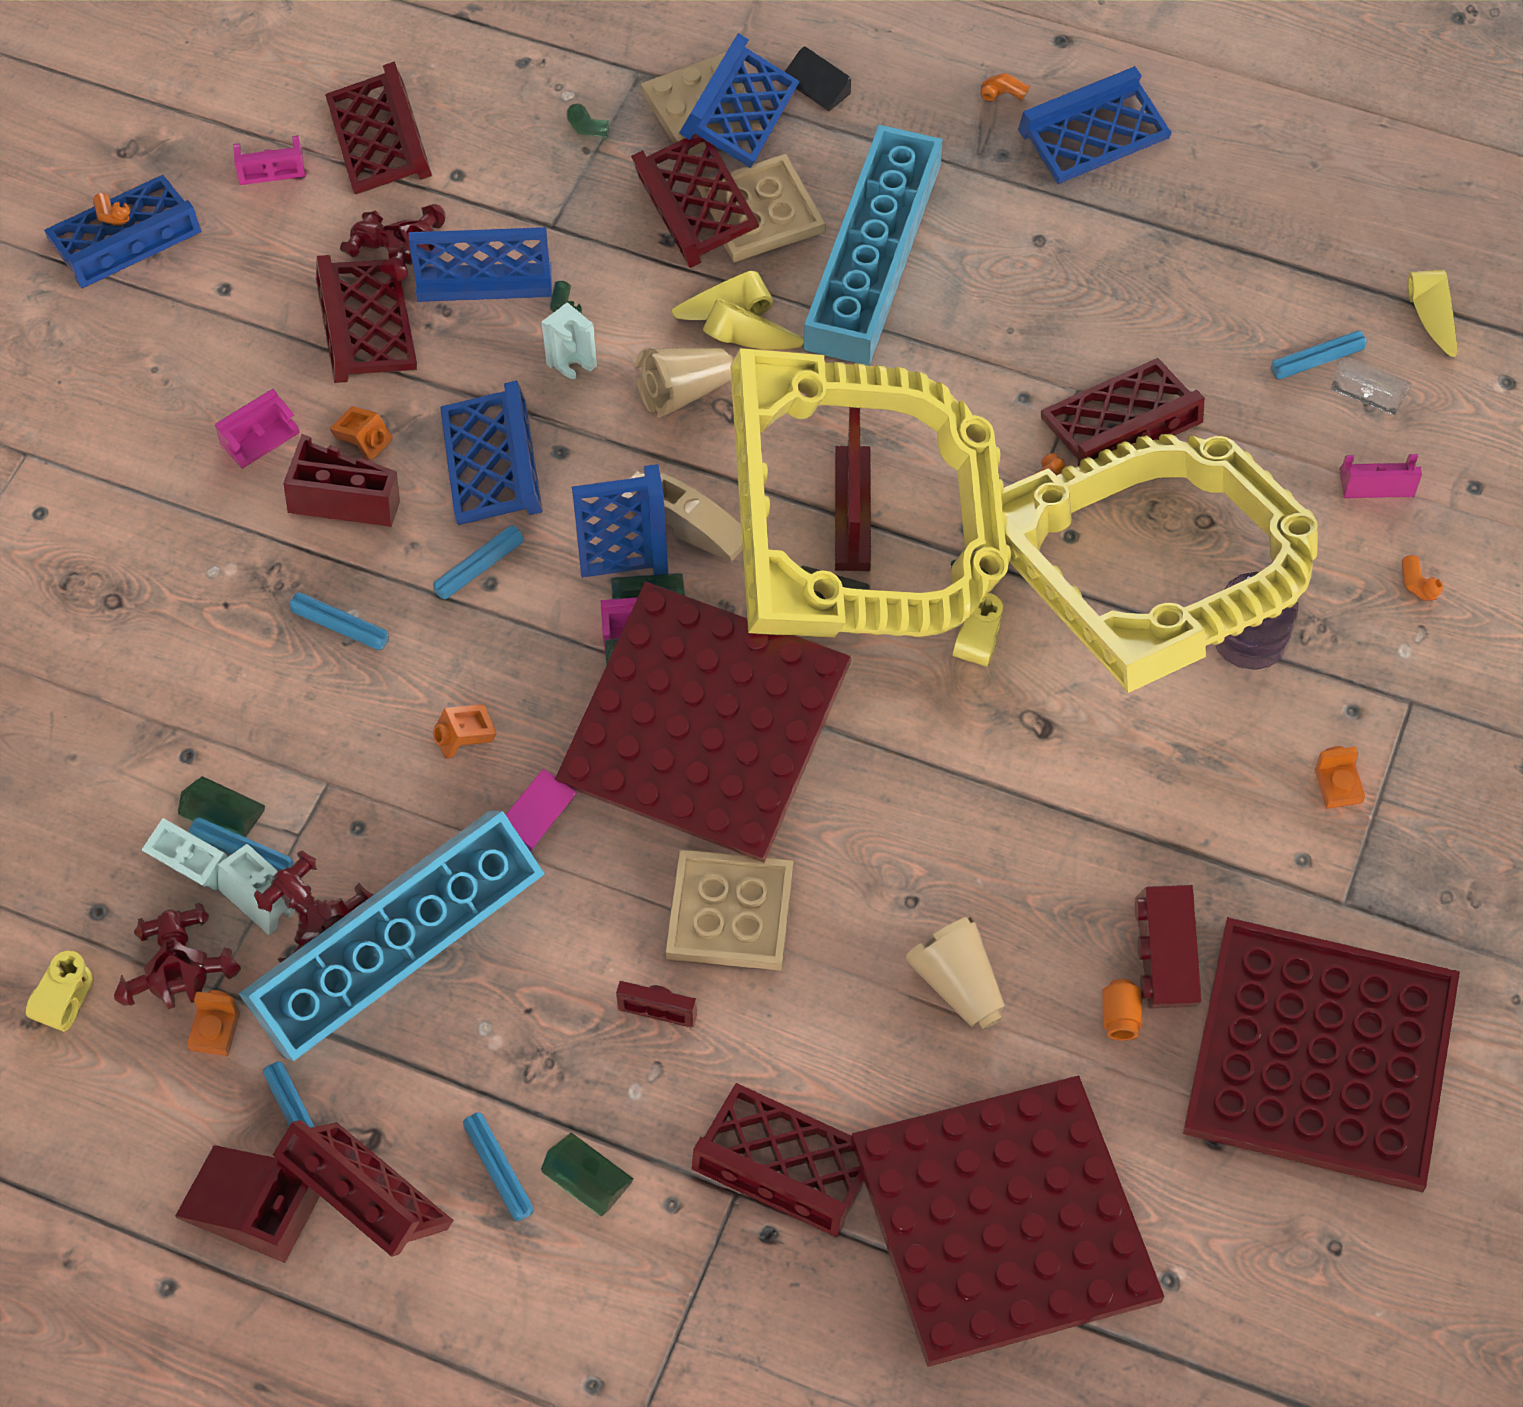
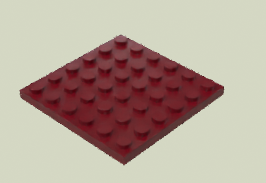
M645 581L555 780L568 785L573 790L765 863L851 664V656L795 635L748 633L747 618Z
M1227 917L1182 1134L1423 1193L1427 1186L1460 971Z
M1079 1075L852 1133L851 1143L927 1367L1162 1303L1165 1297Z

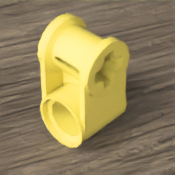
M992 593L985 594L977 609L964 621L956 639L953 657L986 667L989 666L1003 612L1002 601Z
M63 951L51 960L38 987L33 991L28 1000L26 1016L29 1019L63 1032L72 1026L77 1017L78 1010L94 982L93 975L89 968L85 966V962L80 954L75 951Z

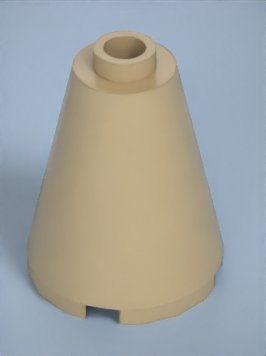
M722 348L644 349L638 353L636 359V368L641 367L642 378L636 379L641 398L650 413L657 412L658 415L656 417L658 418L668 416L730 382V365L734 359L731 354Z
M971 916L969 918H961L932 934L934 938L929 940L925 946L921 942L907 953L905 958L909 965L972 1028L980 1025L982 1030H985L1003 1018L1000 1011L1005 1008L977 925Z

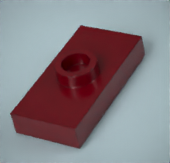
M619 981L616 991L619 1011L690 1028L694 1027L697 1016L696 998L672 993L669 989L659 985L645 987Z

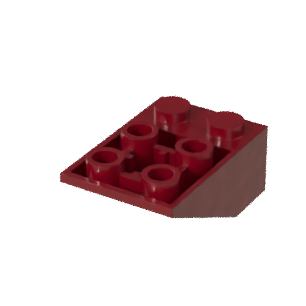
M214 1145L175 1217L285 1263L320 1195L275 1157Z

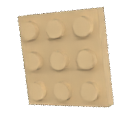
M726 52L641 83L642 94L673 143L686 138L679 134ZM732 83L736 94L747 93L743 83ZM751 101L740 102L744 112H755ZM720 103L725 114L735 113L731 103ZM759 120L749 121L752 131L762 128ZM728 122L733 133L743 132L740 122ZM719 123L706 125V127L717 134H723ZM702 142L690 148L688 154L692 155L705 150L704 143Z
M787 154L755 163L751 168L746 166L730 172L759 224L758 228L723 244L733 263L825 233V222ZM697 185L695 193L698 197L707 199L711 188ZM718 190L714 200L728 203L732 192ZM710 208L708 217L712 221L720 222L724 211ZM732 213L727 224L738 225L746 221L747 218L745 215Z
M680 850L667 938L666 960L782 971L794 860L766 858L765 863L743 855Z

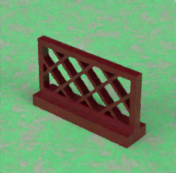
M395 61L383 65L384 74L325 94L355 195L416 173L420 180L433 176L408 94ZM384 87L378 99L367 96L371 90ZM348 98L353 100L347 110L336 107V102ZM362 103L372 106L366 116L356 114ZM381 109L391 112L384 123L374 120ZM350 120L360 123L354 134L344 131ZM369 126L379 129L373 140L362 137ZM387 133L398 136L392 146L381 143ZM357 144L367 147L361 157L350 154ZM376 150L387 153L380 164L369 161ZM394 157L404 159L407 163L395 169L388 167ZM364 167L374 170L371 177L358 181L357 177Z
M695 133L690 140L684 138L647 157L643 150L631 156L639 179L689 268L702 263L700 255L759 227L755 215L715 146ZM702 142L704 143L706 148L702 157L688 154L690 148ZM667 159L676 160L672 171L659 169L657 164ZM684 162L698 165L694 175L680 173ZM705 166L719 169L715 180L701 177ZM675 181L690 183L685 194L671 191ZM697 185L711 188L707 199L693 196ZM718 190L732 192L728 203L714 200ZM689 204L703 206L699 217L685 215ZM710 208L724 211L720 222L706 219ZM732 213L742 214L747 218L746 221L738 225L727 224ZM702 227L716 230L713 237L700 242L698 235Z
M321 255L316 258V284L334 383L348 382L349 374L417 370V360L401 281L397 282L391 277L384 284L373 277L376 272H382L381 266L386 260L332 263L330 255ZM339 274H353L358 279L352 285H349L339 279ZM367 283L378 291L372 297H368L358 289ZM384 295L397 302L390 310L377 302ZM351 296L363 303L356 312L344 305ZM370 308L383 316L376 324L363 317ZM389 321L402 328L395 336L383 329ZM355 323L368 330L361 338L349 331ZM374 335L388 342L381 350L368 343ZM396 347L407 354V359L395 360L387 354ZM360 349L373 356L370 361L354 362V355Z
M1156 358L1041 410V419L1078 459V466H1080L1081 460L1087 457L1096 459L1101 451L1105 449L1114 451L1117 449V445L1124 441L1133 444L1136 443L1138 437L1148 436L1152 440H1159L1161 434H1172L1175 436L1203 423L1205 397L1197 389L1190 392L1159 358ZM1157 372L1162 378L1161 383L1143 380V377ZM1120 387L1134 389L1132 396L1115 394L1114 390ZM1139 390L1158 392L1156 400L1138 397ZM1164 393L1179 396V398L1170 402L1162 401ZM1092 400L1104 402L1103 409L1084 407V405ZM1110 403L1128 405L1127 413L1108 410ZM1134 407L1153 409L1142 415L1132 414ZM1061 414L1075 415L1073 423L1058 421L1055 417ZM1081 416L1099 419L1097 426L1079 424ZM1105 420L1122 422V424L1111 429L1103 428ZM1075 433L1093 436L1080 443L1074 439Z
M849 407L848 446H835V571H871L870 446H860V408Z
M735 1083L705 1136L700 1137L693 1149L691 1170L836 1238L841 1232L845 1218L865 1182L860 1166L846 1169L841 1157L843 1153L854 1151L851 1135L738 1083ZM740 1098L753 1104L757 1114L737 1119L733 1107ZM783 1118L791 1123L793 1131L773 1135L768 1121ZM761 1123L766 1138L746 1142L741 1128ZM734 1130L739 1145L725 1148L713 1141L719 1133ZM818 1134L826 1138L829 1147L810 1152L804 1137ZM797 1139L802 1155L783 1159L777 1144ZM766 1147L771 1148L776 1160L775 1162L762 1165L753 1160L751 1151ZM833 1156L839 1171L819 1176L814 1161ZM806 1163L812 1179L798 1182L790 1178L787 1168ZM856 1177L855 1180H854V1182H853V1184H852V1181H851L850 1178ZM843 1180L848 1193L843 1202L827 1195L823 1185Z
M302 1120L294 1121L272 1154L391 1257L399 1255L408 1242L448 1230L454 1221L337 1122L310 1128Z

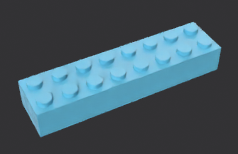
M878 125L804 324V351L870 366L941 166L943 139Z
M488 811L238 994L284 1058L295 1061L545 875V873L504 812Z

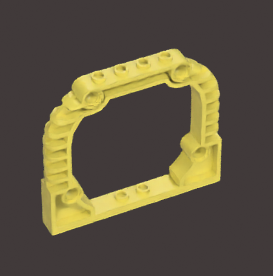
M740 348L730 365L748 633L835 638L838 632H850L851 634L870 633L872 635L889 634L893 636L923 637L939 635L962 624L977 609L985 594L992 591L1005 576L1011 558V550L1009 545H1006L1005 540L1007 515L1002 511L1001 501L1004 484L1002 479H999L998 473L1000 449L996 447L994 430L989 421L980 416H972L963 400L958 402L950 394L949 388L941 382L936 383L929 379L926 374L919 371L915 373L903 367L886 368L883 365L873 367L859 363L855 365L844 364L843 362L825 363L824 355ZM818 405L892 410L914 416L937 432L941 456L958 473L965 549L952 566V585L944 590L924 593L844 588L839 578L832 572L821 570L809 574L793 562L784 551L768 550L766 518L770 511V499L764 494V484L767 480L768 469L767 464L762 462L760 433H763L770 424L786 413L793 418L806 419L812 416ZM981 568L985 569L988 574L984 573ZM814 591L820 592L825 599L818 597Z
M1161 434L1159 440H1152L1148 436L1138 437L1136 443L1130 444L1124 441L1119 443L1114 451L1109 449L1101 451L1096 459L1087 457L1081 460L1080 466L1073 467L1069 465L1064 467L1062 474L1057 476L1048 468L1004 488L1001 499L1002 511L1007 515L1005 540L1006 545H1009L1011 550L1010 563L1128 693L1206 657V645L1211 643L1213 645L1220 644L1226 636L1230 634L1237 636L1244 631L1245 627H1256L1262 624L1263 619L1267 617L1275 618L1286 607L1291 608L1297 603L1300 595L1306 592L1312 576L1313 560L1318 555V522L1313 513L1300 505L1294 499L1292 493L1287 489H1283L1273 479L1271 473L1263 470L1247 451H1243L1234 441L1223 436H1214L1205 440L1190 435L1188 442L1179 441L1172 434ZM1184 477L1203 491L1225 493L1270 537V557L1273 563L1255 576L1186 607L1175 603L1159 604L1152 608L1149 614L1124 613L1112 610L1099 616L1083 599L1079 589L1075 585L1071 586L1064 579L1057 565L1052 566L1039 552L1049 532H1059L1069 527L1073 512L1135 484L1155 478Z

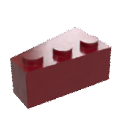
M301 434L283 482L287 512L392 527L400 503L397 472L359 456L354 460L340 454V449L332 445L328 448L312 443L311 437Z
M1193 885L1145 887L1135 897V916L1139 928L1138 956L1140 960H1143L1144 975H1141L1140 979L1142 999L1148 1000L1149 1009L1196 1007L1202 1003Z

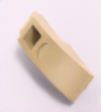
M636 471L629 479L644 477V474ZM662 472L660 476L664 493L665 524L673 527L674 536L732 562L743 550L741 524L724 509L694 488ZM638 491L624 493L621 496L629 499Z

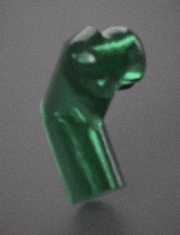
M580 103L569 106L566 113L567 119L578 134L608 137L609 120L592 119L585 106Z
M565 281L555 282L550 310L554 313L564 304L569 303L582 314L580 304L574 306V301H568L571 285Z

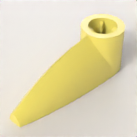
M1446 271L1409 272L1407 283L1410 302H1414L1422 324L1432 339L1449 356L1456 357L1458 352Z
M748 271L688 299L671 310L673 317L676 319L707 320L716 299L719 298L757 315H762L772 307L774 300L759 273Z
M719 298L716 299L702 329L706 334L719 341L762 350L802 347L804 343V337L738 305Z

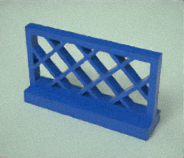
M738 33L679 134L690 140L695 133L751 168L800 81L747 49L745 46L749 39ZM744 60L756 67L758 73L748 74L743 63ZM772 81H778L788 87V89L775 91ZM752 82H763L766 92H756ZM732 83H743L747 93L736 94ZM770 100L774 110L764 111L760 101ZM751 101L755 112H744L740 102ZM720 103H731L735 113L725 114ZM759 120L763 131H752L749 121ZM728 122H740L743 132L733 133ZM719 123L723 134H717L706 127V125ZM747 140L752 153L749 154L741 149L737 141Z
M1136 66L1023 111L1018 130L1024 140L1027 138L1031 140L1057 184L1170 138L1172 132L1141 86L1140 79L1142 76ZM1135 95L1142 105L1141 110L1138 111L1122 106L1123 100ZM1100 109L1115 112L1113 123L1094 117L1095 112ZM1119 114L1138 119L1135 129L1116 124ZM1077 120L1088 124L1085 134L1067 129L1068 122ZM1141 121L1154 124L1158 132L1150 135L1138 131ZM1091 125L1109 130L1107 141L1089 136ZM1047 131L1060 135L1057 146L1043 142L1039 134ZM1113 132L1131 137L1130 144L1121 146L1111 143ZM1063 137L1082 142L1079 153L1060 147ZM1085 143L1104 149L1103 154L1096 158L1084 155L1082 152ZM1057 155L1075 160L1074 167L1061 171L1055 161Z
M164 175L110 199L111 206L116 202H119L120 207H123L124 203L134 205L129 214L130 219L123 227L111 226L112 224L104 222L101 225L90 224L91 221L97 219L95 207H92L44 230L48 240L73 272L76 282L81 289L202 232L194 207L188 200H183ZM159 189H164L161 197L149 196ZM143 206H156L153 213L141 212ZM67 232L74 233L71 239L58 238ZM84 233L96 234L93 241L81 240Z
M546 227L409 232V246L416 281L417 302L552 297V268ZM525 240H540L533 248L523 244ZM497 241L504 244L498 250L488 245L490 242ZM456 243H467L470 246L463 251L454 245ZM418 244H432L435 248L428 252L419 247ZM514 249L523 255L515 260L506 254ZM481 251L488 255V257L481 261L473 257V255ZM446 252L455 258L446 262L439 258V256ZM531 260H533V261H535V262H537V263H528V262L531 261Z
M517 380L504 383L505 391L440 407L454 515L458 525L527 509L529 515L543 512L527 404ZM502 404L503 410L494 420L483 415L489 407ZM463 413L470 416L461 428L451 424L450 416ZM478 420L489 426L480 438L468 433ZM497 430L507 435V438L498 448L487 443ZM463 438L474 444L465 456L455 452V448ZM482 448L493 454L484 466L472 461ZM501 458L511 463V466L503 476L491 471ZM467 466L478 472L469 484L459 480V476ZM486 476L497 482L487 495L476 489ZM505 487L515 491L516 499L502 503L496 500V497ZM471 495L482 500L476 509L463 512L462 506Z
M658 464L644 466V477L572 486L582 578L653 568L654 578L668 576L664 493ZM638 491L629 499L621 496L624 493ZM591 497L599 498L592 504L582 500ZM610 503L618 506L613 511L604 509ZM630 511L637 514L632 519L623 517ZM593 516L601 519L595 524L586 522ZM612 524L620 527L614 532L606 530ZM631 532L639 534L632 540L625 537ZM595 537L603 539L597 545L589 542ZM613 545L622 547L616 552L608 550ZM633 552L642 555L641 557L627 558ZM597 557L604 559L603 562L590 563Z

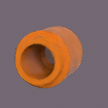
M1113 980L1110 982V985L1102 989L1103 1028L1107 1030L1108 1038L1117 1041H1128L1139 1036V1030L1142 1028V990L1130 980Z

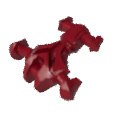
M432 204L421 207L423 216L419 220H403L385 226L381 224L383 218L376 210L364 212L362 214L363 221L357 222L352 226L350 239L348 242L341 243L340 250L351 257H356L360 253L359 249L361 246L372 249L385 247L388 251L389 259L382 263L381 271L394 278L397 282L403 281L408 276L405 263L413 264L409 246V232L433 231L430 228L431 226L441 228L446 219L445 211L440 205ZM418 244L419 247L428 252L435 248L432 244Z
M303 850L297 853L300 859L290 868L287 867L275 873L271 885L263 893L258 890L254 893L258 909L271 913L272 905L282 897L288 909H295V912L298 913V930L294 938L298 946L293 953L374 895L358 883L355 886L356 895L346 902H343L342 898L330 901L314 900L315 897L311 895V887L306 885L301 878L310 870H317L316 858L308 855ZM279 957L277 960L281 963L286 958Z
M196 903L195 909L184 912L169 909L162 912L158 919L144 922L143 918L138 919L134 935L141 941L148 940L150 936L158 935L157 941L161 948L144 966L145 974L127 982L123 975H121L114 993V1000L124 1006H132L135 1004L133 996L149 989L152 994L163 1000L168 1009L175 1008L174 994L184 991L187 992L190 1002L194 1003L196 992H202L206 983L207 973L223 972L227 979L230 980L241 971V966L234 960L230 948L224 947L219 957L207 958L205 952L188 948L185 945L188 942L185 927L199 923L202 926L209 919V914L205 911L202 904Z

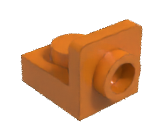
M351 406L329 428L335 439L357 445L368 460H373L393 439L378 413Z
M484 704L444 708L433 729L434 741L440 746L446 759L453 758L459 746L493 742L497 734Z
M1334 746L1326 749L1319 755L1314 771L1326 809L1361 804L1365 799V793L1355 765L1358 757L1356 747L1344 748L1342 746Z
M211 990L208 993L196 992L194 1002L197 1006V1011L187 1042L190 1051L228 1056L240 1016L235 999L219 990Z

